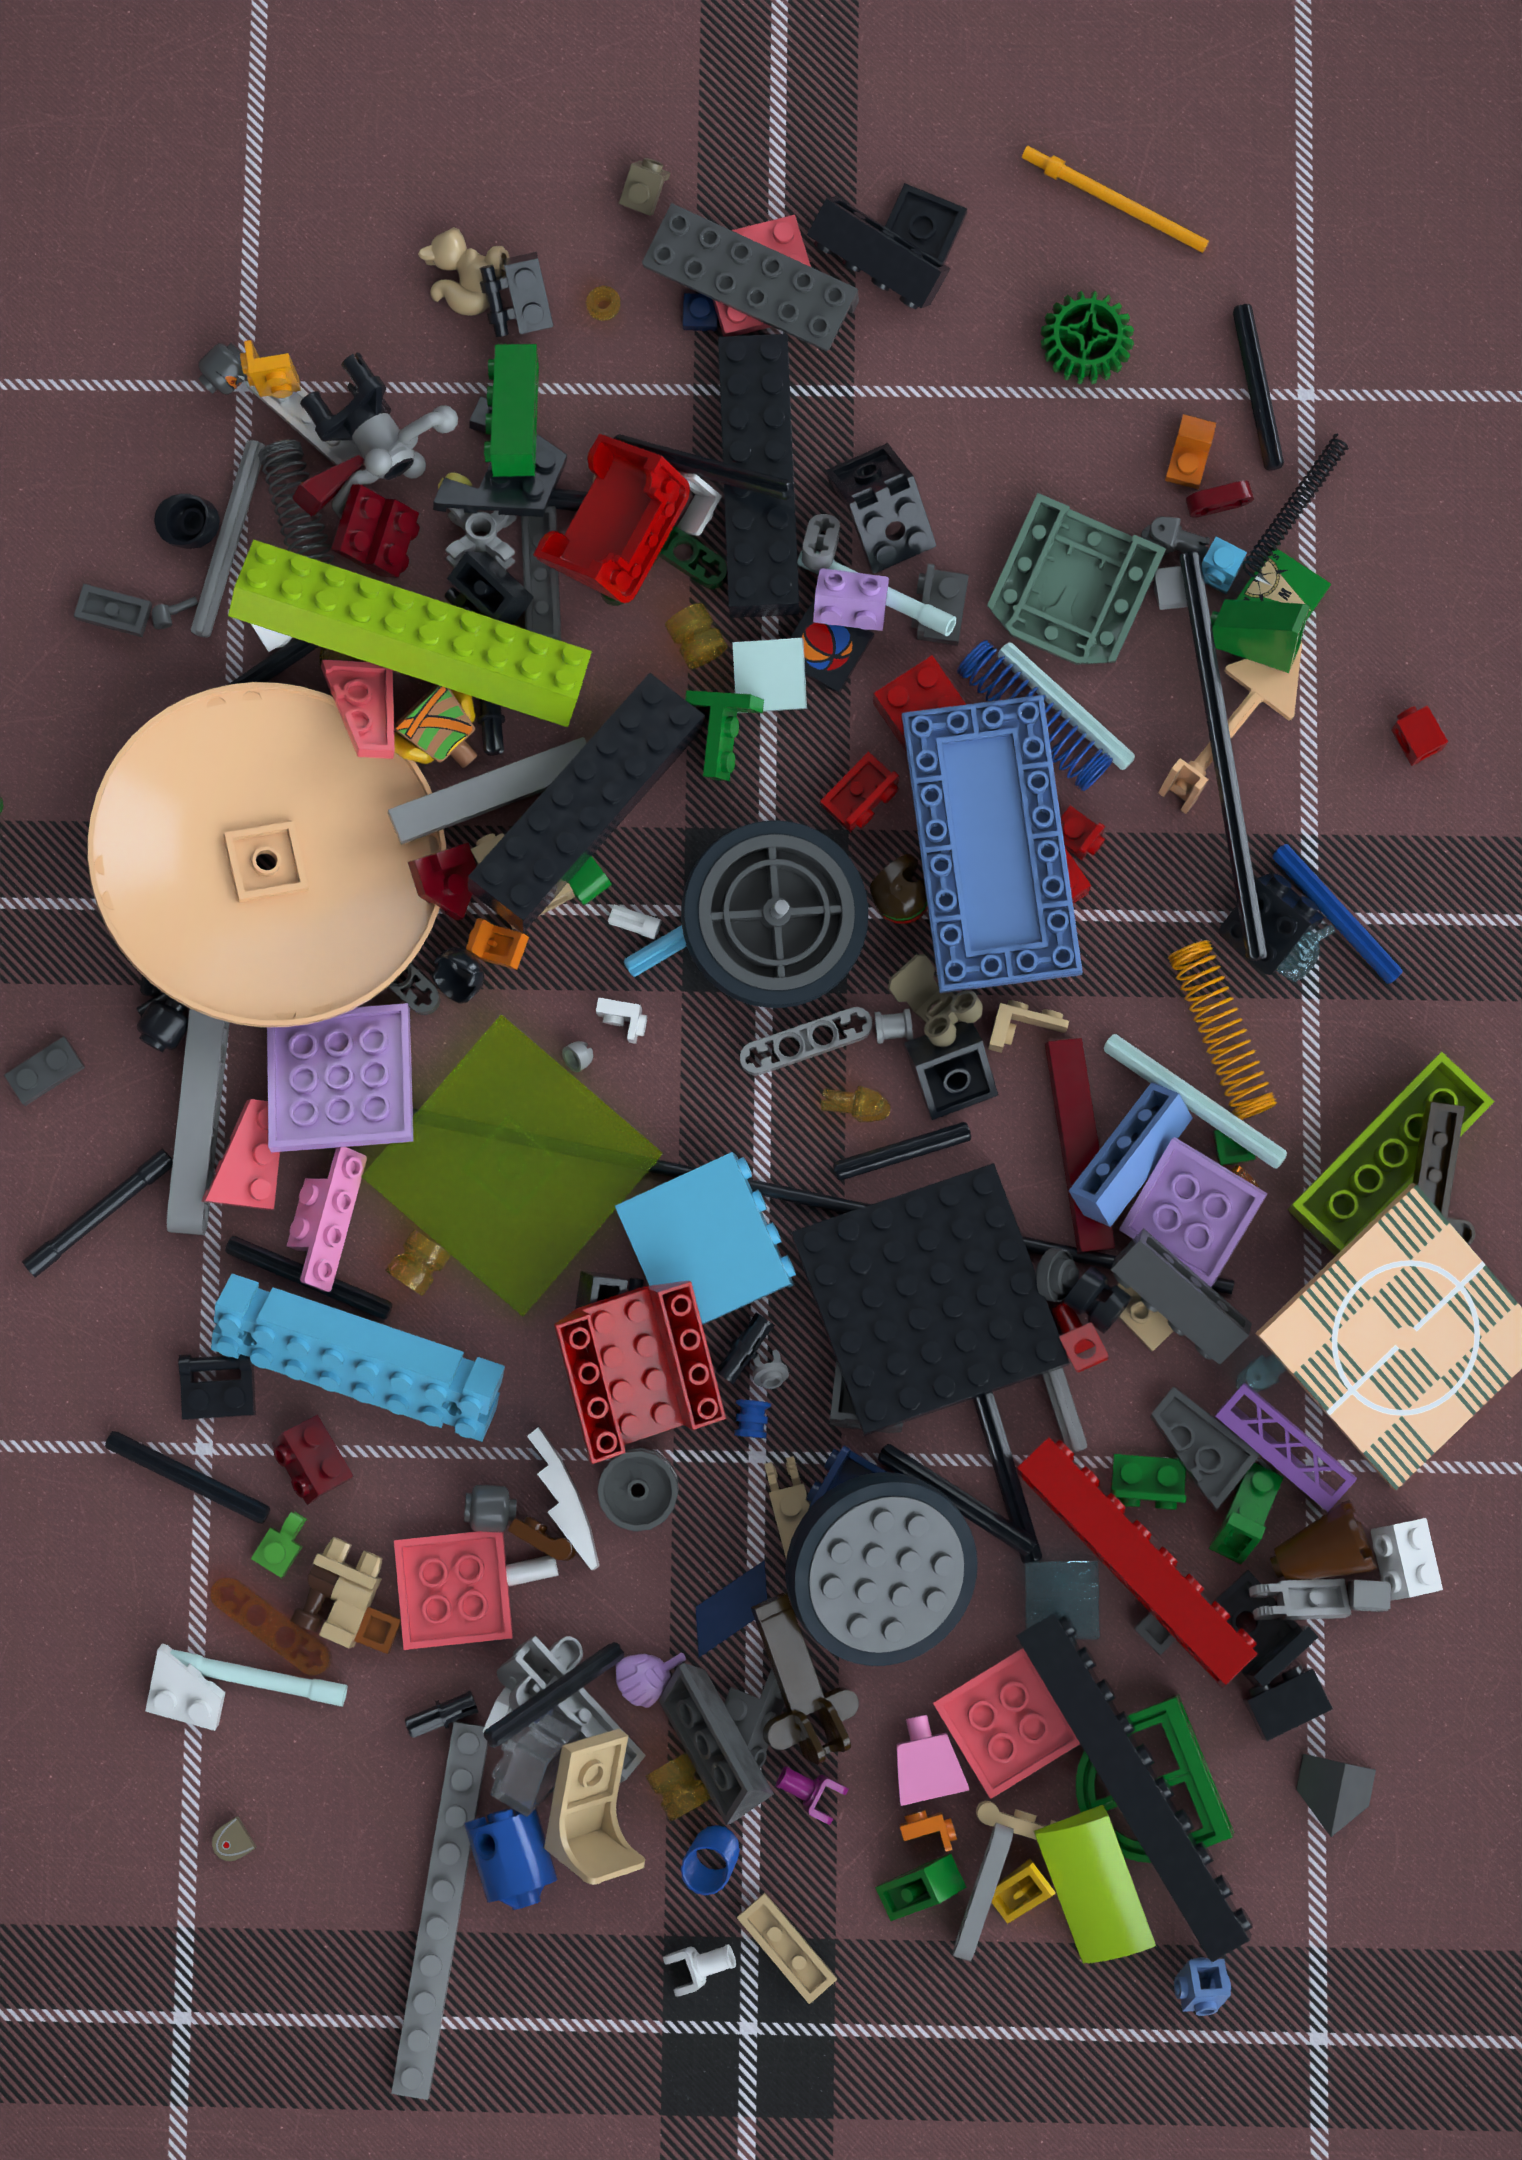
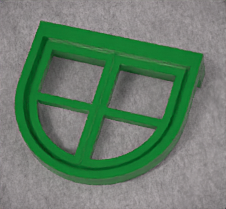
M1180 1695L1171 1696L1160 1703L1128 1714L1135 1727V1731L1131 1734L1162 1723L1180 1769L1158 1776V1778L1164 1776L1170 1786L1185 1781L1203 1828L1191 1832L1197 1844L1203 1841L1209 1847L1233 1838L1235 1832ZM1085 1751L1080 1759L1076 1774V1797L1080 1812L1082 1813L1102 1804L1106 1811L1118 1807L1111 1795L1097 1800L1095 1792L1097 1771ZM1113 1827L1125 1858L1151 1863L1139 1841L1123 1835Z

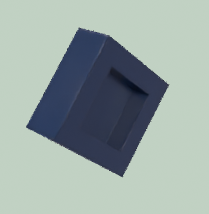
M684 293L683 330H718V316L711 298L703 294Z

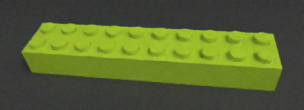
M254 539L235 584L228 614L229 617L567 728L592 653L590 650Z

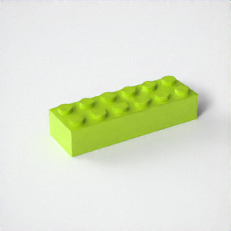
M1440 1052L1287 1209L1335 1256L1413 1183L1426 1101L1465 1106L1461 1136L1495 1102L1443 1052Z

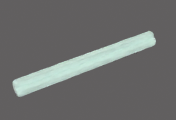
M1008 642L1000 649L998 658L1005 656L1003 663L1006 666L1013 664L1011 670L1015 674L1021 671L1019 678L1023 681L1029 679L1027 685L1032 689L1038 687L1036 691L1038 695L1046 694L1044 700L1048 704L1054 702L1052 708L1057 712L1062 710L1061 716L1065 719L1070 718L1069 723L1073 727L1078 725L1077 730L1081 734L1087 733L1085 738L1090 742L1095 741L1094 746L1097 749H1103L1102 753H1108L1110 758H1113L1112 762L1119 769H1126L1134 761L1135 755L1013 643Z

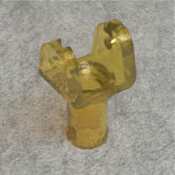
M858 1086V1090H855L854 1093L829 1090L827 1088L822 1093V1096L826 1097V1100H821L822 1111L850 1113L858 1122L882 1121L889 1116L891 1111L889 1102L880 1093L862 1086Z

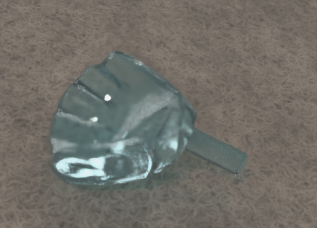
M1329 925L1315 933L1313 931L1306 933L1277 969V972L1292 982L1302 979L1317 962L1320 950L1318 941L1335 932L1334 927Z

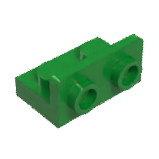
M1113 1454L1110 1493L1115 1495L1124 1506L1140 1507V1502L1143 1500L1155 1501V1508L1177 1510V1503H1186V1495H1184L1186 1469L1179 1459Z

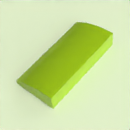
M1103 1804L1034 1831L1083 1964L1112 1960L1156 1946L1112 1823Z

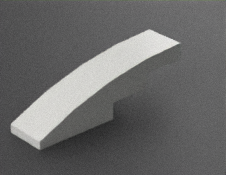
M538 1427L527 1436L548 1464L537 1475L559 1502L548 1513L589 1568L595 1570L599 1567V1561L592 1529L580 1495L562 1459L542 1429Z

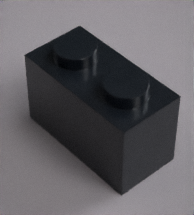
M1298 1665L1281 1674L1284 1680L1272 1686L1268 1683L1264 1688L1254 1686L1248 1690L1251 1696L1243 1699L1262 1740L1269 1741L1333 1710L1314 1669L1307 1668L1303 1670L1302 1666Z

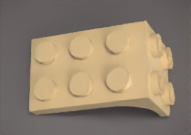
M621 1729L562 1745L544 1849L584 1882L592 1885L640 1870L645 1865V1858L625 1840L617 1820L616 1802L629 1736Z

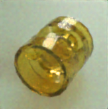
M697 603L684 608L665 623V628L673 642L682 645L679 652L689 669H695L713 661L728 648L719 629L711 628L713 619L704 603Z
M413 1229L402 1245L404 1253L396 1254L385 1271L423 1297L434 1282L432 1274L434 1272H441L452 1255Z
M687 1752L645 1776L654 1793L662 1794L663 1799L660 1804L670 1822L711 1799L702 1780L694 1778L696 1769Z

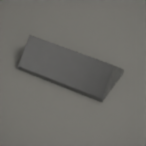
M686 1663L678 1665L658 1701L726 1825H729L767 1800L774 1793L706 1670Z

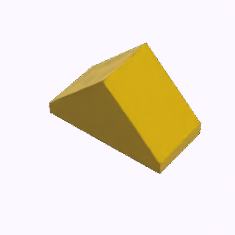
M1028 1859L997 1884L991 1903L1008 1924L1049 1899L1056 1892L1032 1860Z

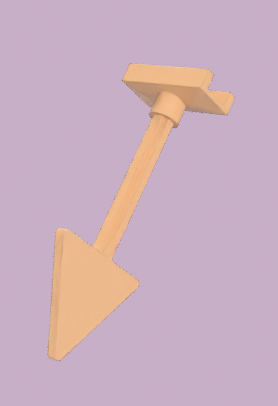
M1302 642L1289 673L1248 659H1243L1225 667L1224 672L1249 690L1248 696L1228 719L1230 738L1235 735L1261 702L1266 703L1287 720L1293 719ZM1208 743L1195 761L1186 763L1180 758L1170 770L1158 792L1164 797L1171 790L1183 799L1185 803L1181 811L1185 814L1195 804L1209 780L1205 777V770L1213 762L1211 743Z

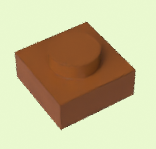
M367 1607L354 1641L389 1654L400 1628L401 1619L372 1607Z

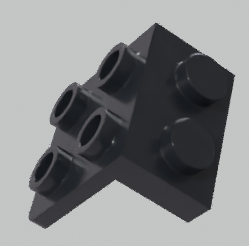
M1272 872L1255 880L1267 956L1261 960L1250 961L1266 975L1275 973L1306 933L1316 929L1325 918L1318 912L1319 908L1312 900L1304 896L1300 897L1291 889L1292 885L1286 878ZM1236 905L1220 926L1219 934L1246 957L1238 905Z

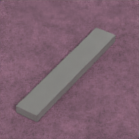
M581 737L388 809V815L401 845L545 791L586 745L585 738Z

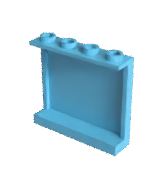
M733 1152L615 1205L649 1285L691 1281L702 1325L780 1289L794 1286L791 1277L796 1275L788 1255L782 1257L776 1245L782 1241L774 1223L767 1224L762 1211L766 1210L767 1207L760 1191L756 1190L753 1192L747 1180L752 1177V1173L745 1158L738 1159L737 1155Z

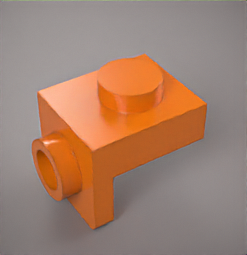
M478 918L469 934L466 950L483 961L517 970L529 937L524 933L495 926L485 919Z
M926 1810L917 1811L905 1815L906 1822L899 1824L904 1841L939 1831L945 1852L953 1850L951 1841L957 1840L951 1818L944 1820L941 1812L927 1816Z

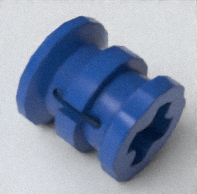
M736 1400L735 1404L740 1406V1414H736L735 1421L739 1422V1427L734 1431V1436L766 1439L767 1433L764 1432V1424H768V1417L765 1416V1410L770 1408L772 1403L755 1400Z

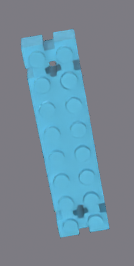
M231 1274L215 1304L214 1323H216V1326L212 1333L211 1350L237 1359L240 1354L248 1356L251 1363L259 1368H266L287 1375L294 1380H301L322 1387L324 1390L346 1395L359 1402L387 1409L394 1414L422 1421L429 1426L442 1428L443 1423L454 1426L455 1433L460 1436L483 1442L497 1409L500 1394L498 1391L502 1384L504 1365L477 1357L474 1362L463 1358V1351L274 1287L268 1292L258 1288L259 1282Z

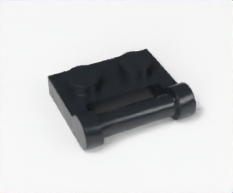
M191 1354L179 1355L178 1367L181 1385L182 1420L256 1415L254 1364L251 1363L250 1357L240 1354L238 1359L227 1356L192 1358ZM241 1370V1379L194 1382L193 1372Z

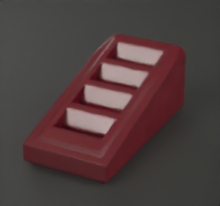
M357 455L298 485L292 497L293 500L311 517L315 516L336 496L349 477L361 469L364 459Z

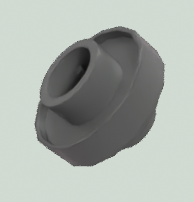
M1055 1248L1047 1250L1036 1268L1039 1294L1045 1296L1048 1301L1061 1302L1065 1300L1079 1280V1270L1076 1268L1072 1255L1067 1250Z

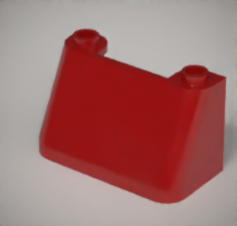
M599 433L587 455L588 467L596 476L565 535L557 531H549L540 539L533 556L541 563L614 600L629 603L637 595L689 498L690 487L688 481L663 456Z

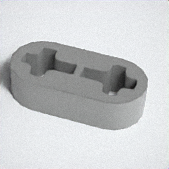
M819 514L812 517L809 521L802 548V563L809 569H827L833 563L840 532V522L834 516ZM822 531H826V534H825V535L820 534V533H821ZM817 549L822 550L820 554H816Z

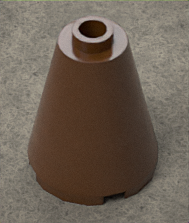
M1350 1500L1342 1502L1274 1548L1276 1556L1271 1557L1270 1560L1278 1578L1284 1576L1286 1580H1311L1370 1572L1377 1569V1565L1373 1561L1375 1558L1361 1522L1356 1521L1353 1513H1356V1510Z

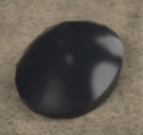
M177 494L168 497L159 504L155 512L154 523L157 533L167 543L175 547L194 549L201 548L212 541L219 529L220 517L217 509L210 501L192 494Z

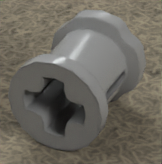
M904 1009L903 1013L882 1015L880 1012H874L877 1044L883 1043L886 1039L906 1038L907 1041L913 1040L910 1009Z

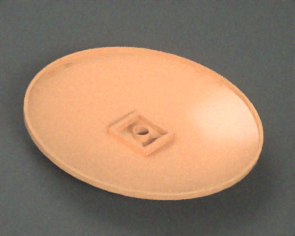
M250 682L230 684L197 693L167 707L146 722L117 753L101 782L91 812L87 839L88 868L97 908L107 930L125 957L151 984L186 1007L215 1019L254 1027H292L331 1019L353 1010L387 988L409 966L427 939L440 907L434 903H428L418 896L408 862L445 850L444 829L401 845L388 815V809L431 794L432 791L415 761L403 759L396 753H394L393 759L357 757L332 696L305 687L282 683ZM261 854H269L275 859L276 866L271 870H263L257 865L256 858Z

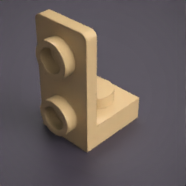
M1008 1000L1007 1005L1003 1003L999 1005L988 1050L1002 1053L1004 1044H1012L1016 1024L1010 1023L1011 1019L1066 1033L1069 1021L1062 1019L1063 1014L1043 1009L1041 1014L1028 1010L1029 1006L1027 1004Z

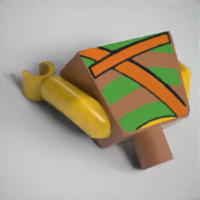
M435 684L394 724V753L403 759L422 764H429L432 761L441 763L451 755L462 768H465L478 755L465 741L476 730L472 724L476 717L472 696Z

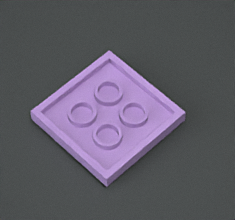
M1174 1137L1171 1139L1119 1230L1134 1239L1144 1228L1212 1287L1268 1193Z

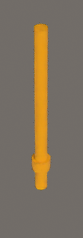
M1028 145L1022 154V159L1045 170V175L1055 180L1060 178L1201 253L1205 251L1209 240L1066 166V161L1055 155L1049 157Z

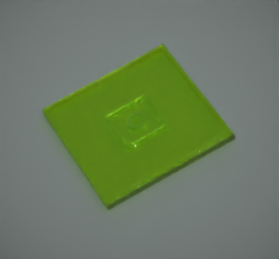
M501 1014L413 1116L414 1142L390 1143L361 1177L524 1317L616 1210L615 1205L624 1201L664 1153Z

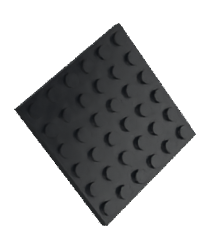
M994 1163L791 1232L863 1436L1055 1371L1070 1364L1066 1351L1059 1339L1060 1335L1046 1298L1039 1294L1036 1272Z

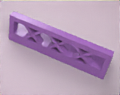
M1245 1382L1229 1400L1225 1401L1215 1417L1327 1512L1357 1480V1477ZM1244 1394L1256 1404L1257 1418H1249L1235 1406ZM1262 1410L1271 1417H1262ZM1278 1422L1285 1429L1286 1441H1276L1263 1429V1423ZM1290 1433L1299 1441H1290ZM1306 1446L1313 1452L1314 1465L1306 1466L1291 1453V1447ZM1318 1457L1327 1465H1319ZM1334 1470L1345 1481L1335 1491L1320 1478L1319 1471Z

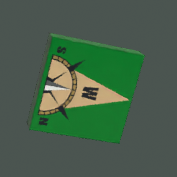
M1279 549L1272 551L1273 556H1268L1269 561H1264L1266 566L1261 567L1262 572L1255 571L1256 577L1250 578L1236 600L1306 604L1310 606L1307 616L1308 620L1330 588L1331 583Z

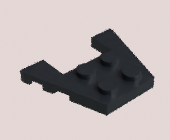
M480 396L469 424L470 429L486 434V413H492V407H488L486 398ZM537 434L535 476L493 477L492 464L490 462L479 488L444 477L433 501V510L446 512V508L464 509V513H477L478 510L498 511V515L543 517L566 465L567 454Z

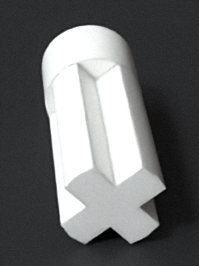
M615 904L608 919L611 925L654 940L661 926V919Z

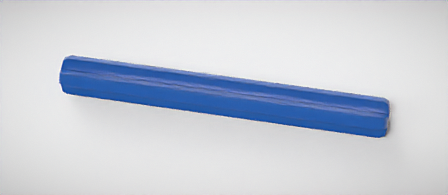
M1284 844L1273 853L1272 857L1306 896L1318 906L1319 910L1387 984L1394 982L1403 972L1399 965L1288 844Z

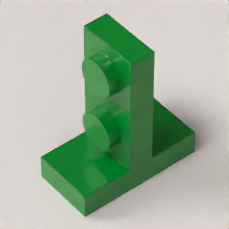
M686 690L685 700L696 709L710 710L703 776L716 781L730 782V773L733 772L735 767V755L733 753L734 738L739 732L737 712L763 713L764 699L751 694Z
M1254 1463L1241 1479L1222 1526L1214 1535L1208 1549L1242 1565L1262 1539L1266 1529L1263 1525L1284 1477Z

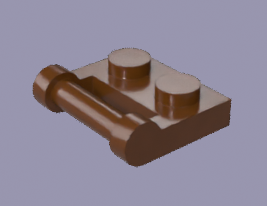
M526 1516L524 1521L515 1518L510 1525L508 1532L554 1559L569 1561L576 1555L577 1551L568 1539L558 1538L555 1540L545 1534L548 1527L532 1517Z

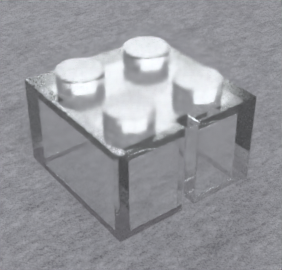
M551 1709L504 1742L501 1750L504 1751L503 1758L498 1762L492 1773V1778L495 1781L490 1795L528 1817L554 1791L562 1745L578 1741L583 1726L555 1709Z

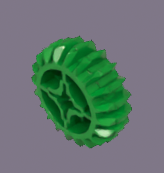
M1080 291L1077 293L1076 301L1067 294L1064 297V305L1056 302L1052 309L1054 314H1046L1044 321L1047 325L1041 327L1040 333L1045 338L1041 340L1040 346L1041 349L1048 350L1044 357L1046 362L1055 361L1052 368L1054 373L1065 369V380H1069L1072 374L1077 375V383L1079 385L1083 383L1084 377H1089L1091 384L1094 385L1097 383L1098 374L1107 381L1111 376L1110 370L1118 373L1122 368L1121 362H1128L1130 353L1127 350H1131L1134 345V341L1129 337L1133 335L1134 328L1133 326L1126 325L1130 320L1128 313L1119 314L1122 308L1120 303H1116L1113 306L1109 305L1111 299L1109 294L1102 301L1097 300L1098 294L1096 291L1091 293L1090 298H1085V294ZM1085 316L1084 320L1078 324L1069 323L1068 327L1064 326L1073 318ZM1096 318L1105 322L1110 327L1113 334L1109 333L1108 329L1101 328L1098 325ZM1087 326H1090L1089 335H1091V341H1088V346L1085 350L1083 334H1086ZM1061 342H1065V346L1073 347L1078 353V358L1071 355ZM1106 349H1111L1106 355L1089 360V357L1094 352H1105Z

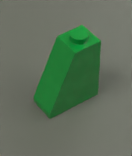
M1225 599L1220 612L1213 611L1210 617L1215 648L1289 673L1301 645L1310 606L1300 603Z

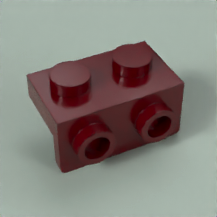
M318 1414L281 1433L272 1442L275 1459L282 1467H285L292 1479L291 1483L295 1493L300 1498H303L307 1505L354 1477Z

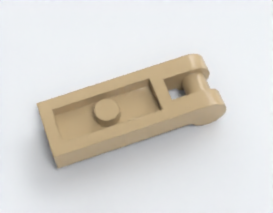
M988 1800L980 1802L976 1808L978 1819L985 1825L994 1827L995 1823L1014 1828L1013 1833L1035 1840L1037 1839L1034 1831L1047 1826L1035 1822L1037 1815L1015 1809L1014 1816L1000 1812L998 1807ZM1051 1820L1050 1825L1058 1821Z

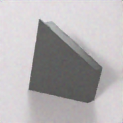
M1303 1753L1296 1790L1330 1837H1332L1369 1807L1376 1770Z

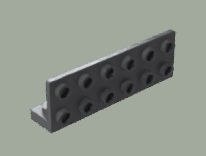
M671 203L642 261L643 267L824 351L830 349L847 313L853 314L859 303L857 288Z

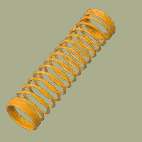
M1203 940L1173 952L1169 955L1168 960H1170L1169 963H1171L1172 969L1182 970L1177 974L1176 979L1180 981L1187 980L1180 987L1183 991H1190L1184 1000L1196 1001L1190 1006L1189 1011H1201L1194 1017L1193 1021L1205 1022L1199 1026L1198 1032L1210 1033L1203 1037L1202 1042H1215L1208 1047L1206 1053H1219L1212 1058L1211 1063L1215 1065L1224 1063L1216 1069L1215 1074H1228L1221 1079L1219 1084L1223 1086L1234 1084L1225 1090L1224 1095H1238L1229 1101L1228 1106H1239L1232 1111V1114L1243 1120L1276 1106L1277 1102L1273 1092L1246 1101L1233 1103L1241 1097L1268 1085V1081L1240 1091L1228 1093L1237 1086L1264 1074L1265 1071L1224 1082L1237 1073L1259 1064L1260 1061L1257 1060L1241 1067L1219 1072L1226 1066L1255 1053L1256 1050L1253 1049L1235 1057L1215 1061L1224 1054L1250 1043L1251 1039H1247L1229 1047L1210 1051L1222 1042L1246 1032L1247 1029L1244 1028L1223 1037L1206 1040L1213 1034L1241 1022L1242 1018H1238L1217 1027L1201 1030L1211 1022L1238 1010L1235 1007L1211 1017L1197 1019L1211 1009L1234 999V997H1229L1205 1007L1192 1009L1202 1001L1229 989L1226 986L1206 995L1188 998L1200 989L1225 978V976H1220L1200 985L1183 988L1193 980L1216 971L1221 967L1217 965L1194 975L1180 977L1191 968L1216 958V955H1211L1195 963L1180 966L1199 959L1212 951L1213 947H1211L1210 941Z

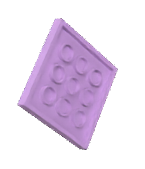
M408 1003L356 1007L331 1019L308 1025L267 1027L268 1148L271 1152L414 1142L410 1008Z

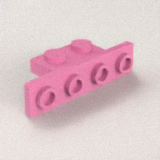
M336 1148L328 1179L305 1178L287 1242V1247L297 1251H308L300 1277L301 1283L324 1292L332 1290L367 1161L365 1155L350 1148Z

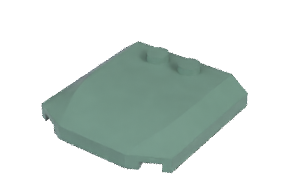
M1037 493L987 607L1012 637L1075 665L1115 663L1166 548L1137 535L1131 536L1075 512L1070 509V506Z

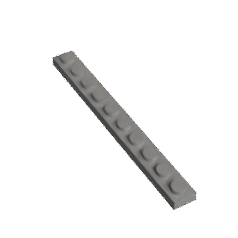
M456 1721L453 1723L391 2094L425 2100H428L430 2097L471 1851L464 1823L476 1819L488 1749V1742L484 1738L483 1733L485 1726Z

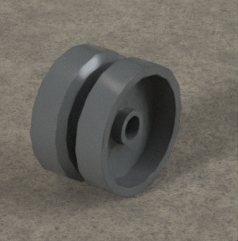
M644 1447L626 1449V1453L613 1457L601 1474L598 1485L599 1504L607 1518L620 1528L631 1531L650 1530L663 1523L674 1509L679 1491L677 1473L670 1461L658 1451ZM636 1483L642 1484L645 1487L644 1495L641 1496L638 1493L637 1496H634L631 1492L633 1485Z

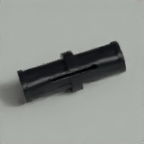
M756 1312L739 1338L735 1337L731 1342L733 1347L715 1372L732 1384H735L751 1358L755 1359L759 1353L756 1351L775 1325Z

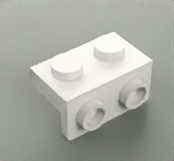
M1426 1518L1371 1529L1373 1549L1376 1554L1381 1581L1389 1582L1391 1585L1390 1601L1443 1590Z

